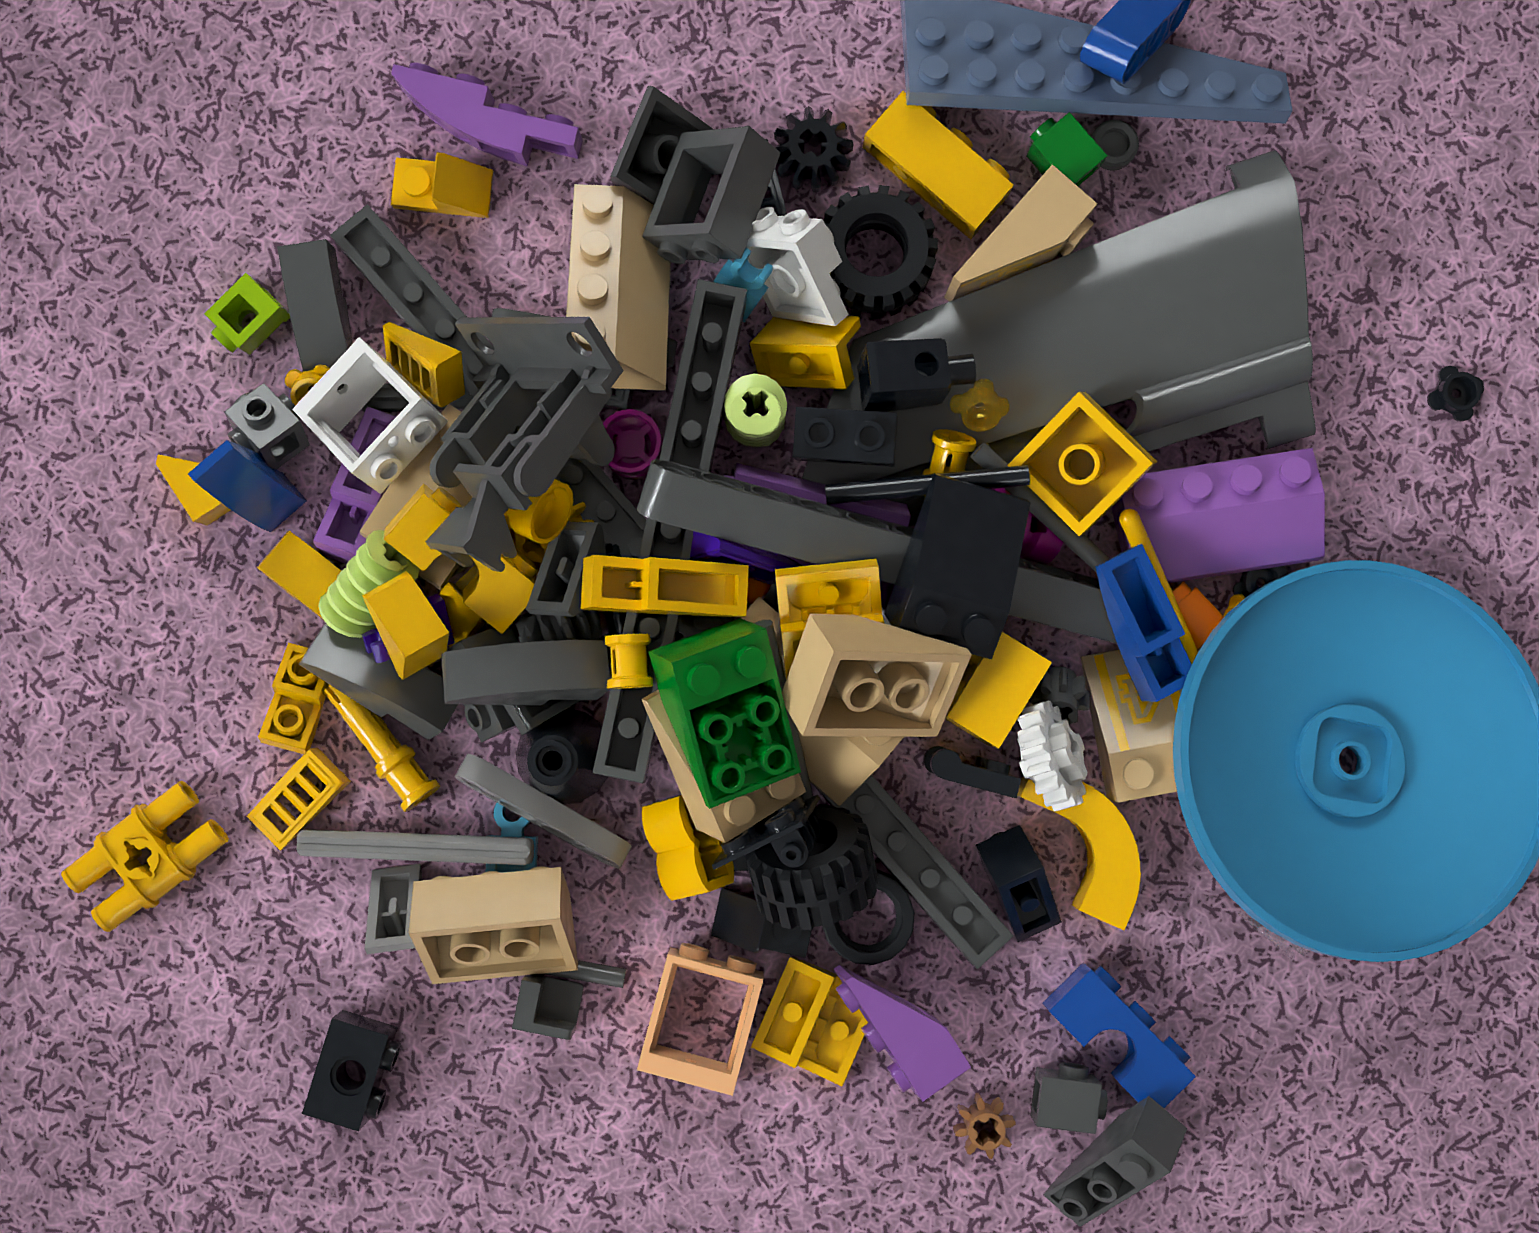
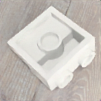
M772 207L759 209L757 218L752 223L753 228L745 248L751 250L748 261L755 268L763 269L767 263L773 266L772 273L764 283L769 288L763 295L772 316L837 326L849 314L840 297V289L829 274L842 262L834 245L832 232L825 225L823 219L809 218L807 212L803 209L792 211L785 216H777Z

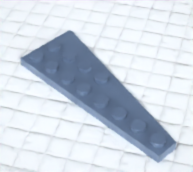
M900 0L907 105L1286 124L1292 113L1285 72L1163 43L1131 79L1122 84L1080 62L1083 45L1094 25L993 0Z

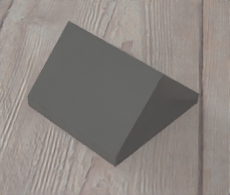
M647 86L610 177L613 186H624L654 205L681 133L713 130V128L654 86Z

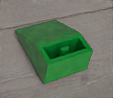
M740 618L648 651L662 703L704 802L709 809L801 772L766 628Z

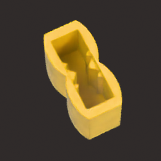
M682 794L642 807L643 829L650 846L657 853L656 866L658 877L664 892L671 901L708 893L734 883L733 861L715 870L712 868L711 865L722 852L720 845L723 842L695 828Z

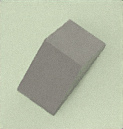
M420 864L372 870L364 948L367 954L415 948L409 935L413 881H423Z

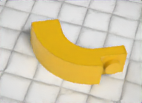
M1022 777L1017 796L1053 811L1052 806H1045L1043 793L1037 795L1033 781ZM1082 782L1086 789V794L1082 795L1083 803L1055 812L1068 819L1078 829L1087 851L1086 871L1071 905L1079 911L1121 930H1125L1136 904L1140 888L1141 871L1137 844L1127 821L1117 807L1101 792Z

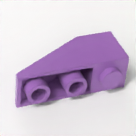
M840 964L834 968L842 981V984L836 987L838 994L852 1013L858 1009L862 1012L868 1022L861 1028L877 1053L883 1049L887 1051L894 1062L887 1067V1070L903 1093L911 1088L923 1102L971 1068L947 1028L931 1013Z

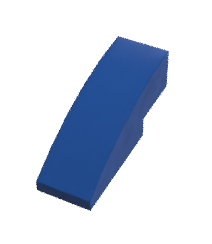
M229 440L221 444L188 473L195 483L226 507L250 523L269 532H272L307 502L283 472L269 467L257 452Z
M1137 544L1095 567L1110 625L1141 701L1158 702L1183 688L1192 664L1179 637L1185 635V632L1143 545Z

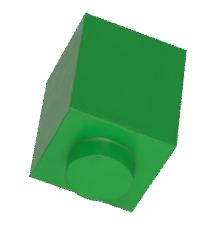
M1070 112L1058 122L1051 117L1041 124L1030 136L1033 143L1026 155L1042 175L1051 165H1054L1077 186H1080L1100 169L1107 158V154Z

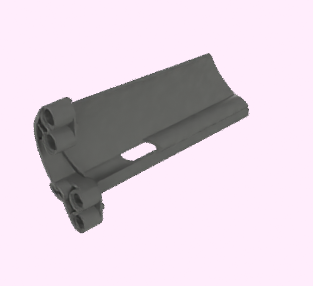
M1273 150L1227 165L1226 171L1230 170L1234 190L854 339L848 352L854 380L847 389L833 390L827 406L828 409L862 411L857 365L866 342L945 339L948 356L974 355L976 383L951 386V390L943 403L938 405L889 411L897 413L898 416L894 467L808 461L802 479L827 485L923 475V471L930 468L935 447L931 438L933 431L938 429L954 430L972 436L977 442L975 450L982 443H986L1009 464L1078 392H1086L1102 408L1127 400L1134 401L1137 407L1136 416L1126 431L1147 452L1256 417L1259 419L1265 441L1267 442L1266 450L1315 435L1316 425L1308 381H1310L1312 376L1313 353L1308 326L1303 227L1295 181L1279 153ZM974 451L969 452L965 471L983 469L971 458ZM948 454L946 461L947 467H950L953 457L952 454ZM925 495L886 500L907 504L911 515L908 527L916 525Z

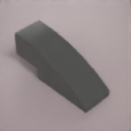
M326 239L277 246L288 310L303 371L313 370L315 366L320 364L331 368L353 344L346 298L342 296L336 249ZM341 384L337 390H341L344 384Z
M326 623L321 627L299 662L300 666L382 718L389 714L428 740L443 732L458 704H445L443 677L424 667L402 680L398 676L392 660L382 663L375 662L373 653L368 654L366 652L363 637H348L340 634Z
M605 640L508 643L453 650L442 654L445 704L543 705L548 700H597L610 690L607 689L610 671Z

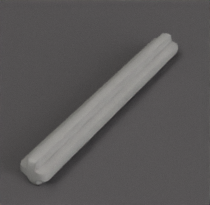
M307 829L299 831L296 847L297 853L300 856L508 865L530 864L534 858V841L531 838Z

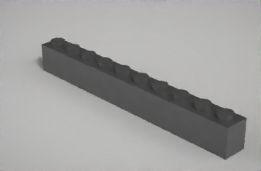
M700 279L697 280L659 460H666L711 473L724 412L725 394L729 389L746 308L747 289ZM647 518L638 558L656 557L693 560L690 557L693 531ZM627 612L622 634H650L651 643L646 645L647 673L649 677L653 678V686L610 689L593 773L638 783L646 782L656 733L641 699L658 690L648 651L675 642L681 615Z

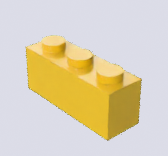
M902 91L865 133L862 148L971 240L1008 198L1014 186L1009 181L1010 176L998 162L993 159L985 161L973 151L972 142L963 132L954 127L949 130L935 118L937 115L931 106L907 105L906 93Z

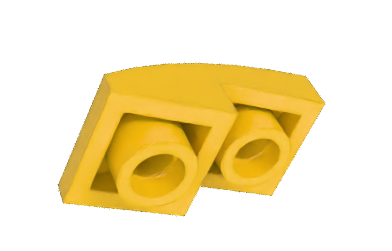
M287 531L256 568L324 621L318 607L320 597L337 580V575L341 570L291 531Z
M288 642L272 684L275 694L258 738L261 743L305 754L311 748L326 698L323 691L329 687V684L299 665L308 648Z

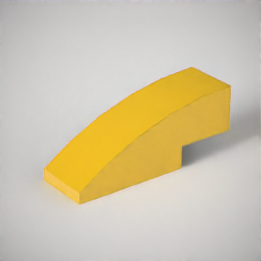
M591 555L583 558L581 609L650 614L746 617L749 565L656 557L640 559Z

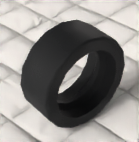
M877 869L879 884L876 888L887 894L893 901L896 910V922L891 934L881 942L864 945L850 940L842 931L839 921L835 922L833 926L823 928L827 941L840 956L855 964L876 965L891 960L906 947L914 930L915 912L907 891L893 876Z

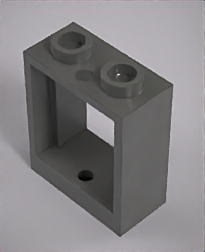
M750 126L681 133L642 237L658 248V254L663 259L676 264H684L686 260H703L709 263H717L719 259H741L753 228L752 223L757 218L781 152ZM722 174L705 222L694 223L711 176Z

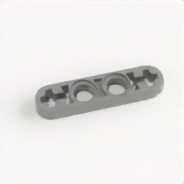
M467 754L455 775V778L466 786L609 866L620 869L632 847L627 841L475 755Z

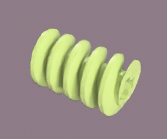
M753 373L741 376L731 384L725 394L724 420L727 431L734 440L751 447L769 446L778 439L784 429L787 411V400L783 389L775 380L766 375ZM759 406L764 408V416L759 413H755L751 417L747 416V407L752 410L758 409Z
M376 530L368 535L366 543L356 551V556L348 561L346 568L337 575V580L320 597L318 607L321 617L329 627L340 634L348 637L362 638L363 633L376 628L362 595L405 571L411 574L414 580L418 578L420 568L383 540L384 530Z

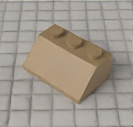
M538 866L524 871L504 873L488 871L473 876L453 878L438 876L431 880L413 881L409 935L432 984L578 970L571 898L561 867L549 868Z

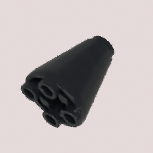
M569 708L523 736L520 735L516 760L518 773L523 782L563 805L580 803L597 793L609 777L593 773L603 727L602 723L586 712ZM549 751H557L562 756V765L557 770H552L544 765Z

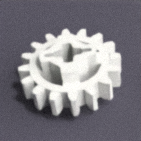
M1051 701L1025 707L1022 715L1017 719L1022 728L1021 731L1017 732V741L1021 752L1019 764L1025 779L1030 778L1033 781L1037 795L1043 793L1045 806H1052L1054 812L1082 804V795L1086 794L1082 780L1086 779L1088 772L1084 764L1083 751L1085 748L1079 733L1075 734L1071 730L1067 719H1061L1059 707H1053Z

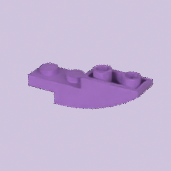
M410 63L409 68L393 64L391 74L409 99L432 121L469 145L498 158L528 166L532 148L576 159L579 158L583 140L579 128L573 126L574 123L571 120L554 114H547L545 119L529 116L524 109L507 103H500L498 108H494L495 100L489 87L485 86L483 80L472 75L457 74L455 79L438 75L436 69L421 63Z

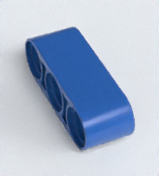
M1119 0L1091 30L1083 45L1080 62L1125 84L1178 28L1189 8L1191 0Z

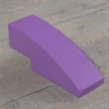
M367 407L351 445L362 455L397 416ZM342 463L330 488L331 502L313 539L317 552L322 556L345 564L352 557L356 556L358 548L366 543V538L360 535V530L387 488L382 494L378 493L353 475Z

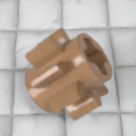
M978 1092L975 1093V1104L969 1108L958 1104L957 1109L964 1118V1123L953 1126L955 1136L958 1137L969 1136L964 1146L967 1154L971 1155L978 1148L985 1150L988 1158L993 1159V1149H996L1001 1144L1011 1147L1012 1144L1006 1135L1005 1128L1013 1127L1016 1125V1122L1012 1115H999L1004 1106L1000 1097L995 1098L990 1105L983 1101ZM990 1119L994 1129L991 1132L983 1129L978 1134L974 1125L975 1122L979 1120L986 1123Z

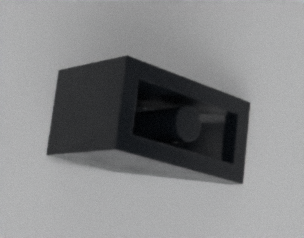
M1020 825L1005 832L996 833L989 839L975 845L987 877L1017 942L1062 923L1044 867Z

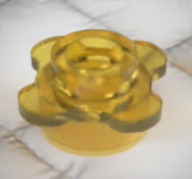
M989 379L975 381L973 387L967 392L955 394L950 400L952 412L960 413L964 425L969 430L977 432L987 431L995 427L1001 417L1005 416L1010 409L1008 399L998 396L994 391L993 382ZM977 403H984L983 406H975Z

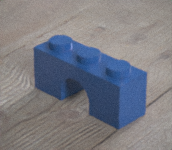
M1083 962L1042 1004L1083 1047L1102 1031L1113 1029L1124 1032L1128 1042L1127 1053L1122 1062L1111 1072L1112 1076L1138 1103L1150 1096L1160 1106L1165 1108L1196 1077L1184 1065L1191 1057L1170 1036L1162 1042L1150 1030L1156 1021L1136 1001L1128 1007L1115 994L1121 988V985L1101 965L1093 972Z

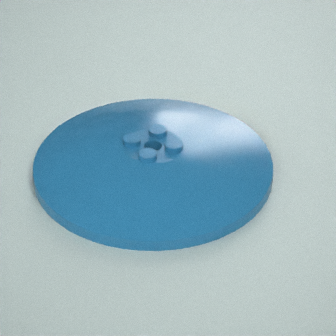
M1344 560L1318 564L1287 574L1247 596L1226 614L1212 630L1198 651L1187 674L1179 698L1174 723L1173 763L1179 804L1197 851L1213 877L1233 901L1269 931L1300 947L1340 959L1370 962L1403 961L1445 950L1469 938L1501 913L1521 890L1539 858V686L1529 665L1506 632L1487 612L1462 592L1418 570L1392 563L1370 560ZM1345 747L1352 750L1357 758L1356 770L1352 774L1344 772L1339 764V755Z

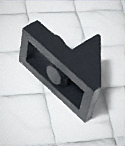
M721 887L711 936L758 953L759 948L806 958L812 930H801V927L788 929L782 927L781 923L773 924L767 920L766 915L760 913L754 894Z

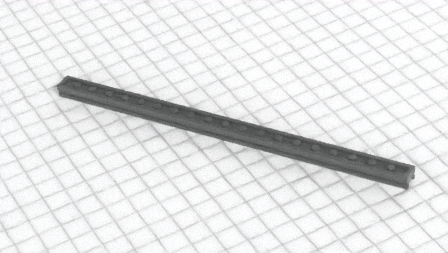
M367 204L330 236L340 250L413 332L461 351L464 389L473 399L480 389L477 388L472 380L482 369L483 365L455 326L460 317L467 316ZM476 332L480 341L488 348L494 350V347L484 335ZM515 429L512 434H516L518 431ZM569 458L555 479L569 485L573 493V506L584 502L586 507L580 515L583 520H594V522H598L603 527L605 544L611 543L612 546L617 544L620 548L621 557L638 558L646 519L599 466L591 464L588 460ZM681 615L678 633L683 638H687L734 621V618ZM872 775L840 806L813 785L834 809L842 807L850 810V814H858L862 818L863 823H866L868 827L873 854L972 966L977 969L980 968L1014 936Z

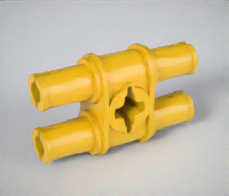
M177 782L149 805H135L131 809L130 815L109 831H101L93 841L94 847L61 872L65 883L76 893L83 892L112 869H115L123 879L124 885L91 910L93 919L104 931H112L142 907L145 909L156 907L160 903L159 899L182 881H190L195 876L196 866L229 841L224 829L213 819L205 822L178 844L172 842L167 836V827L199 803L196 793L186 782ZM148 848L152 855L148 857L147 864L141 865L137 858L142 855L141 849Z

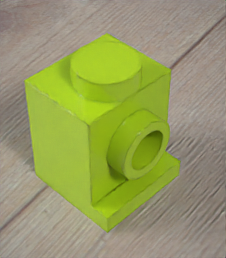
M247 273L204 313L216 325L211 334L232 353L239 348L249 355L283 322L290 318L289 312L259 282ZM254 313L256 317L243 328V318L247 314Z

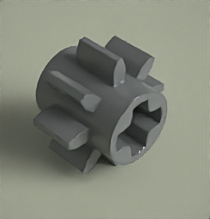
M1057 666L1049 668L1029 699V702L1034 705L1040 702L1051 701L1053 707H1059L1062 720L1067 719L1069 725L1078 722V710L1087 711L1090 709V691L1086 690V677L1084 675L1077 677L1076 673L1067 667Z

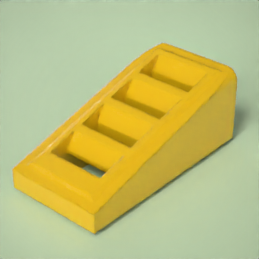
M392 322L383 325L386 360L429 402L439 407H444L465 395L461 351Z
M318 747L310 748L253 808L247 817L281 851L351 781ZM309 769L326 785L322 792L304 775ZM296 782L314 799L310 805L291 788ZM283 795L301 812L297 819L278 801ZM270 808L289 826L284 833L264 815Z

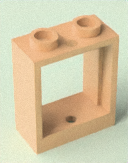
M681 943L680 949L670 947L637 1070L733 1096L762 988L764 972L755 970L757 963L743 957L729 955L727 962L708 957L709 950L698 945ZM677 967L748 985L727 1063L657 1044Z

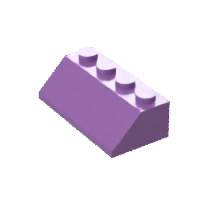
M1313 448L1146 473L1112 506L1121 552L1130 549L1131 546L1120 524L1119 516L1125 509H1134L1141 518L1168 583L1319 561L1325 557V492Z

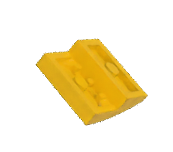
M877 558L775 569L786 679L810 613L858 615L884 623Z
M791 956L751 1048L793 1068L797 1066L802 1067L842 1087L865 1036L861 1028L868 1022L860 1009L852 1013L838 994L836 987L841 985L842 981L837 974Z

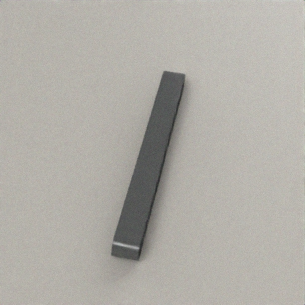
M654 459L650 463L637 511L641 515L661 523L815 564L877 558L880 581L894 585L914 528L659 459ZM1020 558L1009 615L1117 644L1097 578Z

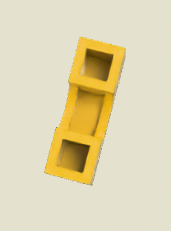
M423 484L385 527L383 540L422 571H425L442 554L438 550L430 549L426 540L456 507H462V505L443 488L438 487L433 491ZM517 551L515 558H507L501 554V561L505 564V569L502 572L493 571L471 557L478 569L474 578L462 590L463 603L501 634L527 607L537 578L535 574L539 571V568L519 551Z

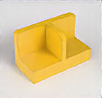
M847 316L837 326L773 317L750 342L758 374L770 377L780 386L847 389L854 380V375L846 344L861 327L859 317Z

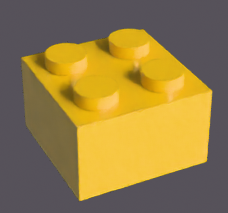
M1078 392L1007 466L1028 465L1030 485L1027 486L1080 537L1158 461L1089 394Z
M1002 632L992 659L971 655L969 665L964 672L945 719L984 744L999 749L1052 662Z

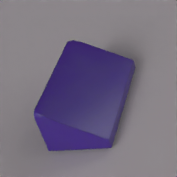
M693 531L690 557L695 561L749 565L748 578L769 585L776 583L775 569L799 567L785 555Z

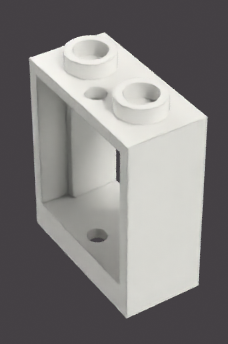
M360 337L292 409L353 475L380 494L384 492L448 422L402 374ZM388 381L409 404L360 455L339 432ZM341 384H344L341 390H337Z

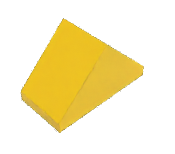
M158 454L156 460L157 467L193 522L208 526L231 510L195 483L188 475L199 464L198 462Z
M405 571L362 595L398 676L402 680L442 658V654L447 651L449 631L411 574Z

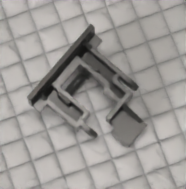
M460 317L455 323V326L483 365L482 369L472 380L480 390L442 436L443 445L433 456L429 468L432 480L438 486L453 488L462 483L472 499L464 508L456 507L426 540L430 549L438 550L461 566H472L473 560L471 557H473L491 570L502 572L505 569V564L501 561V554L507 558H515L517 555L504 513L508 509L527 510L532 504L528 497H537L544 494L569 458L588 460L596 466H605L612 461L615 453L614 444L606 432L599 413L612 395L611 387L624 370L590 317ZM476 332L488 338L494 350L483 344L477 337ZM571 332L577 333L586 339L592 348V352L582 348L574 340ZM541 389H548V391L543 395ZM515 429L518 431L516 434H512Z

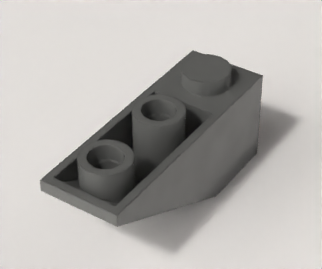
M1148 1096L1120 1114L1055 1179L1043 1196L1059 1208L1066 1217L1081 1227L1169 1174L1175 1163L1187 1128Z

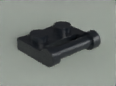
M942 746L930 747L924 754L923 763L925 768L939 778L1017 799L1022 779L1009 774L1011 765L976 756L974 765L961 761L960 756L956 752Z

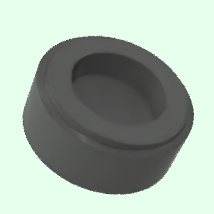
M1108 120L1101 123L1091 136L1107 154V158L1101 165V168L1105 170H1120L1129 165L1137 154L1139 147L1137 133L1131 125L1122 120Z

